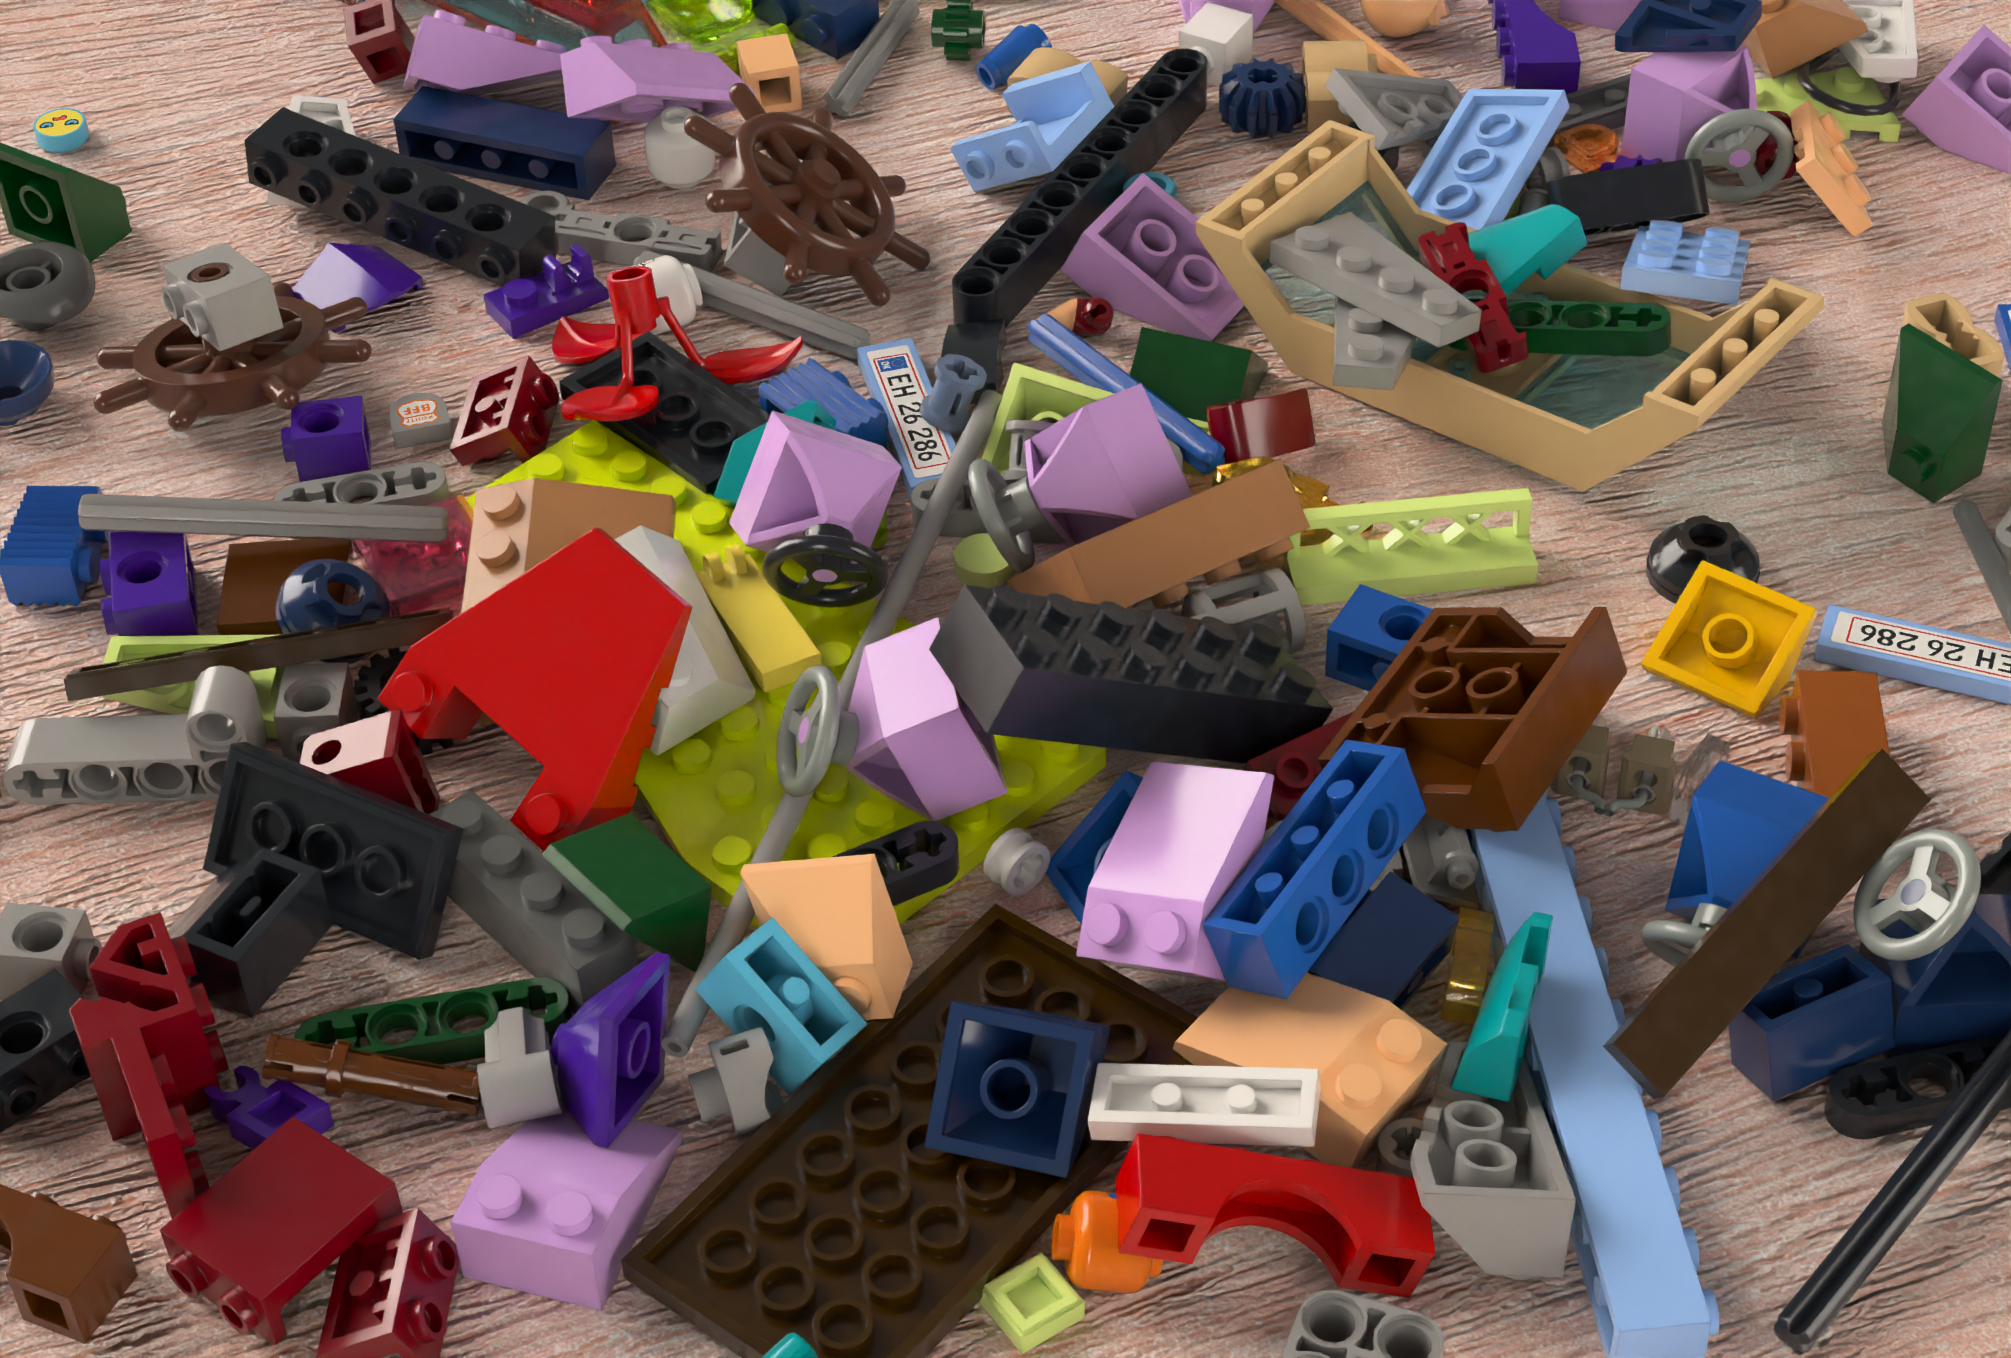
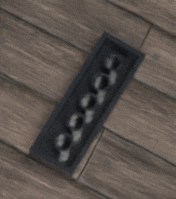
M964 584L929 648L985 732L993 735L1246 764L1247 761L1323 726L1333 710L1332 706L1316 688V679L1311 673L1295 662L1284 648L1285 642L1277 632L1261 624H1252L1250 627L1227 624L1210 616L1194 619L1176 616L1162 609H1154L1152 612L1127 609L1110 601L1094 604L1073 601L1057 593L1040 596L1020 593L1004 585L987 588Z

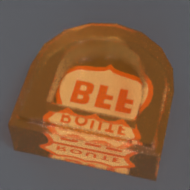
M1585 124L1555 135L1554 147L1560 149L1566 161L1583 174L1598 172L1602 163L1615 162L1617 159L1618 136L1611 129L1604 126Z

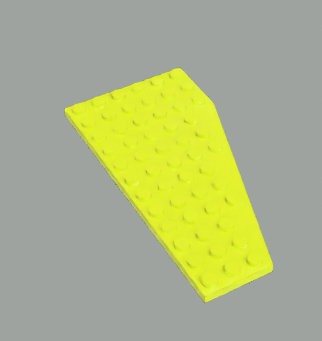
M595 420L486 486L491 487L531 478H540L672 495L676 502L674 539L679 540L695 573L704 570L703 556L717 552L722 563H725V549L736 544L742 547L745 555L750 554L761 571L763 560L768 553L745 546L729 523L734 511L733 508L723 505L711 494L706 495L663 463ZM476 493L459 503L462 522L470 534L472 531ZM789 559L781 566L782 572L798 583L806 576V569L794 560ZM841 581L835 585H826L823 589H842L853 587V585L847 581ZM778 593L820 651L821 664L834 673L839 683L879 602L871 599L867 602L847 607H817L793 601ZM900 616L890 636L915 625ZM741 659L740 661L756 690L754 699L658 756L649 748H643L634 783L639 786L636 795L637 800L644 802L677 856L712 886L711 897L726 908H728L742 880L740 872L743 865L750 863L785 793L777 772V740L784 707L795 682L764 693ZM818 686L810 696L804 712L809 711L819 692ZM994 735L1008 793L936 821L949 826L957 835L959 871L956 877L948 884L893 906L899 925L983 862L992 844L1002 834L1014 828L1026 829L1106 767V748ZM798 748L796 752V761L798 759ZM830 763L781 861L829 858L914 823L930 820L886 797L848 771L845 766ZM755 914L750 926L757 930L760 924Z

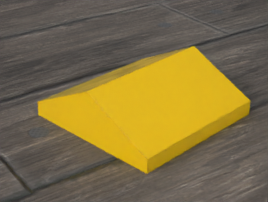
M1702 560L1642 660L1641 666L1642 669L1757 719L1789 681L1817 616V609Z

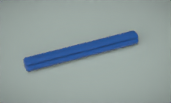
M1042 314L1037 320L1029 322L1027 329L1030 331L1028 336L1029 342L1085 385L1115 394L1140 384V382L1051 315ZM1142 385L1166 438L1170 439L1180 448L1183 460L1205 475H1210L1215 468L1221 469L1225 463V458L1223 457L1224 446Z

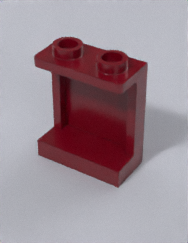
M293 1116L160 1229L171 1260L166 1264V1270L176 1286L187 1296L195 1299L202 1294L216 1304L225 1320L238 1332L248 1334L253 1330L271 1344L277 1345L287 1336L281 1317L283 1306L379 1220L401 1214L403 1209L395 1182Z

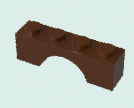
M0 1184V1252L10 1257L6 1277L23 1320L86 1344L138 1276L127 1245L125 1233L117 1224L104 1216L91 1215L87 1217L60 1207L53 1199L42 1193L30 1192L25 1194Z

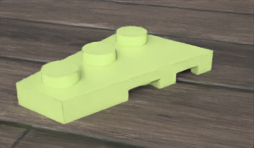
M1843 67L1837 71L1810 73L1809 75L1814 85L1835 98L1861 105H1879L1887 102L1872 78H1861L1853 67ZM1799 72L1773 79H1755L1756 110L1764 112L1781 111L1791 117V111L1809 100L1822 116L1830 112L1836 118L1846 134V139H1849L1850 130L1879 132L1878 141L1898 143L1901 124L1893 111L1879 116H1860L1832 109L1814 100L1803 90L1797 79Z

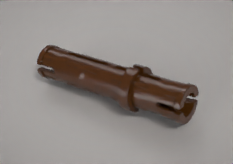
M272 1033L268 1040L263 1060L269 1062L268 1065L264 1064L262 1068L263 1079H276L325 1088L326 1096L341 1098L344 1092L465 1113L472 1117H477L482 1101L477 1071L353 1049L352 1041L337 1039L333 1046Z

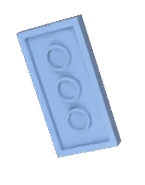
M1468 89L1406 191L1421 210L1456 223L1463 222L1467 227L1475 230L1502 222L1570 107L1565 91Z
M1651 220L1649 227L1639 226L1623 265L1620 289L1725 304H1738L1750 240L1739 239L1740 232L1721 227H1708L1705 234L1683 232V224L1668 220Z

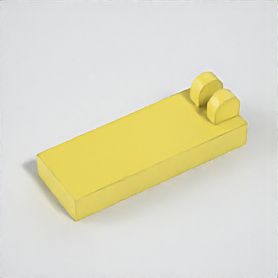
M736 544L725 549V563H722L717 552L703 556L704 570L696 572V575L736 653L764 693L795 682L806 669L815 665H822L820 651L778 593L767 583L763 572L750 554L745 555L742 547Z

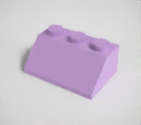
M591 36L580 40L581 47L560 54L568 118L649 123L650 120L661 114L665 109L673 106H683L703 115L707 119L737 109L729 97V90L735 83L746 84L714 52L692 51L690 43H672L657 48L653 47L652 41L648 39L625 41L621 44H613L612 37Z

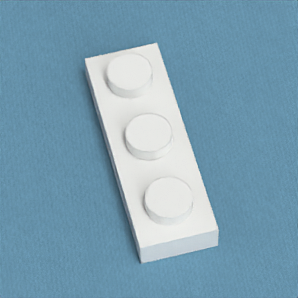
M1098 1063L1088 1116L1091 1139L1133 1141L1136 1134L1141 1133L1153 1136H1170L1178 1140L1205 1144L1314 1147L1321 1093L1319 1069Z

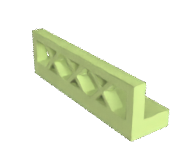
M1529 488L1303 509L1310 528L1306 530L1327 528L1334 534L1323 544L1300 546L1301 532L1290 536L1289 538L1294 549L1284 553V571L1298 594L1301 606L1346 602L1360 584L1396 597L1533 584L1537 581L1538 562L1529 540L1533 499ZM1514 511L1512 526L1487 529L1480 524L1494 512ZM1449 517L1455 521L1442 533L1426 534L1420 530L1433 518ZM1389 523L1394 527L1382 539L1366 540L1360 535L1372 524Z

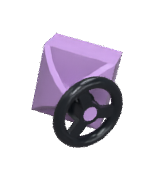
M772 410L729 523L745 546L768 552L762 564L763 575L771 588L779 594L793 601L817 607L834 608L861 604L876 597L887 584V566L883 559L870 547L902 466L881 445ZM789 559L796 561L806 569V576L799 583L787 577L781 570L782 564ZM841 581L863 582L849 588L823 589L826 585H835Z

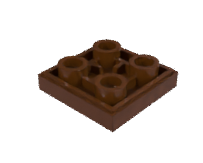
M297 539L229 544L216 624L218 634H284L276 617V599L282 584L296 568L316 559H335L353 564L354 550L352 541L340 539ZM344 582L329 583L327 585L329 595L336 602L348 606L350 585Z

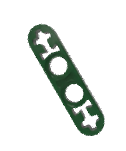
M1468 299V300L1471 301L1472 303H1475V302H1479V301L1482 300V299ZM1507 299L1509 319L1518 334L1526 331L1529 353L1644 357L1660 354L1667 350L1671 344L1670 312L1656 304ZM1462 338L1447 344L1453 349L1468 351Z
M546 977L529 978L322 1013L312 1016L303 1022L295 1032L294 1038L322 1044H335L337 1039L352 1041L353 1049L443 1065L484 1058V1031L494 1024L500 1011L523 1007L528 1014L533 1016L532 1010L546 1008L545 1015L533 1017L544 1018L546 1031L549 1035V1045H552L557 1028L562 1023H567L572 1018L568 993L562 984ZM469 1015H478L488 1020L482 1028L471 1033H460L451 1029L456 1021ZM398 1027H409L417 1031L414 1038L400 1045H389L381 1041L387 1032ZM366 1037L368 1046L361 1047L359 1038Z

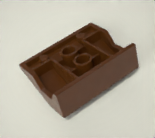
M1502 607L1434 608L1320 755L1318 761L1321 769L1325 768L1346 740L1404 748L1427 811L1426 815L1460 829H1484L1493 832L1518 831L1628 672L1607 607H1594L1573 637H1535Z

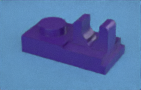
M574 244L570 246L571 261L561 264L552 254L547 255L542 261L543 273L512 280L503 287L483 294L486 312L512 339L560 320L562 316L567 317L609 299L608 289L594 277L591 256L580 245Z

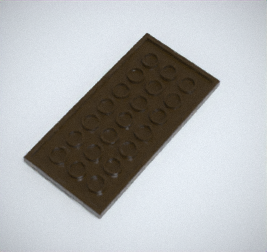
M995 903L902 992L893 1018L872 1020L621 1259L624 1279L742 1358H762L781 1339L793 1332L805 1339L819 1358H925L982 1298V1290L985 1284L1008 1271L1055 1221L1056 1215L1062 1214L1130 1142L1092 1140L1089 1126L1087 1125L1071 1174L1067 1178L924 1147L951 1002L959 1001L1039 1011L1110 1026L1104 1063L1193 1065L1173 1050L1175 1041L1198 1017L1105 964L1076 956V948Z

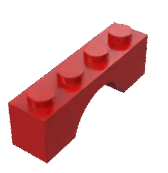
M1141 1133L1136 1134L1116 1177L1119 1253L1193 1264L1201 1246L1214 1234L1236 1226H1261L1285 1233L1307 1246L1326 1266L1337 1287L1410 1298L1435 1255L1431 1215L1421 1206L1414 1178L1393 1175L1384 1171H1367L1324 1164L1316 1160H1300L1251 1152L1243 1148H1227L1178 1140L1170 1136H1153Z

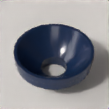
M19 340L0 341V426L15 425L20 419L33 415L38 407L47 399L54 387V368L50 355L42 347L34 343Z
M316 559L296 568L282 584L276 599V617L283 633L288 634L390 617V605L379 583L358 566L342 560ZM332 582H344L350 585L358 593L360 602L351 606L336 602L329 595L327 585ZM375 651L319 661L325 663L348 662V664L366 659Z

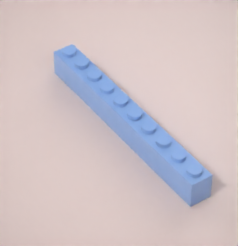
M1544 792L1518 831L1465 830L1471 851L1476 855L1479 862V870L1475 875L1473 885L1479 902L1478 910L1495 968L1512 937L1534 912L1553 915L1545 972L1531 1006L1524 1057L1576 1198L1570 1233L1606 1358H1705L1709 1336H1715L1719 1332L1717 1301L1710 1288H1701L1697 1276L1699 1269L1697 1238L1692 1227H1682L1679 1219V1183L1673 1167L1663 1168L1659 1155L1661 1150V1129L1657 1113L1654 1109L1645 1110L1641 1098L1643 1088L1603 1047L1625 1022L1624 1009L1619 999H1610L1607 990L1609 983L1607 956L1602 946L1594 947L1591 940L1593 922L1590 902L1586 895H1577L1575 889L1577 870L1574 852L1571 846H1562L1559 838L1561 834L1559 805L1556 798H1547Z

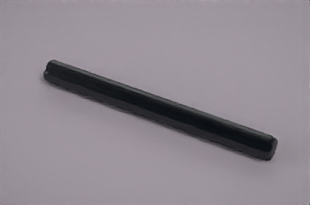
M2011 1030L1779 1314L1778 1321L1774 1325V1332L1781 1341L1788 1343L1792 1349L1798 1352H1806L1811 1349L2011 1098Z

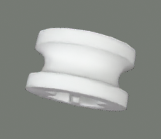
M1021 828L1010 829L992 844L986 854L983 864L984 873L992 882L1001 883L1003 890L1010 896L1018 897L1025 895L1045 875L1050 863V851L1041 842L1033 841V838L1026 830Z

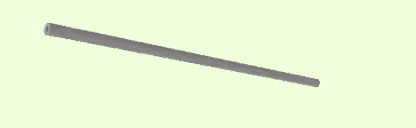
M986 390L981 394L838 683L841 711L848 712L864 647L891 635L968 477L969 466L976 460L988 436L1002 396L996 391ZM816 788L804 797H793L785 791L749 864L780 862ZM741 880L661 1041L662 1048L672 1056L684 1057L687 1055L710 1008L695 988L725 955L742 942L754 918L755 911L743 880Z

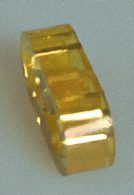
M1460 906L1457 914L1460 918L1449 953L1440 1019L1474 1026L1484 993L1495 914L1493 912Z

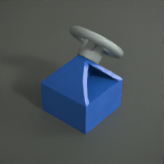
M1719 760L1693 795L1665 907L1667 912L1692 920L1691 925L1672 920L1650 921L1644 925L1641 931V938L1646 947L1656 956L1675 967L1829 798ZM1814 931L1790 957L1798 958Z

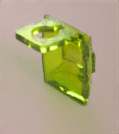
M752 0L646 1V6L655 20L668 35L678 42L691 40L697 44H704L720 40V35L747 26L756 15L751 10Z

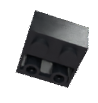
M261 848L221 872L172 925L168 933L171 939L184 935L197 971V975L186 978L188 985L198 982V984L203 983L209 1001L252 1018L331 928L333 923L320 870L269 849Z

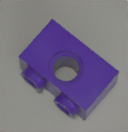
M109 533L110 558L100 560V572L104 591L107 596L111 595V598L101 599L102 615L108 636L115 634L119 636L199 635L195 568L186 534Z

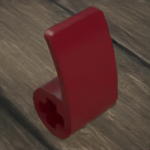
M1306 388L1265 398L1237 400L1206 407L1210 436L1225 448L1223 454L1225 463L1223 466L1254 462L1315 446L1314 427Z

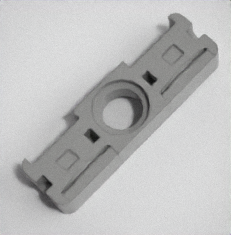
M574 205L565 206L560 212L561 221H555L556 253L572 256L570 246L578 244L591 256L592 260L633 266L636 257H640L645 250H651L662 255H670L678 261L712 272L723 254L721 231L718 227H715L713 231L670 225L669 219L625 212H618L617 216L580 211L575 210ZM635 239H646L638 242H628Z

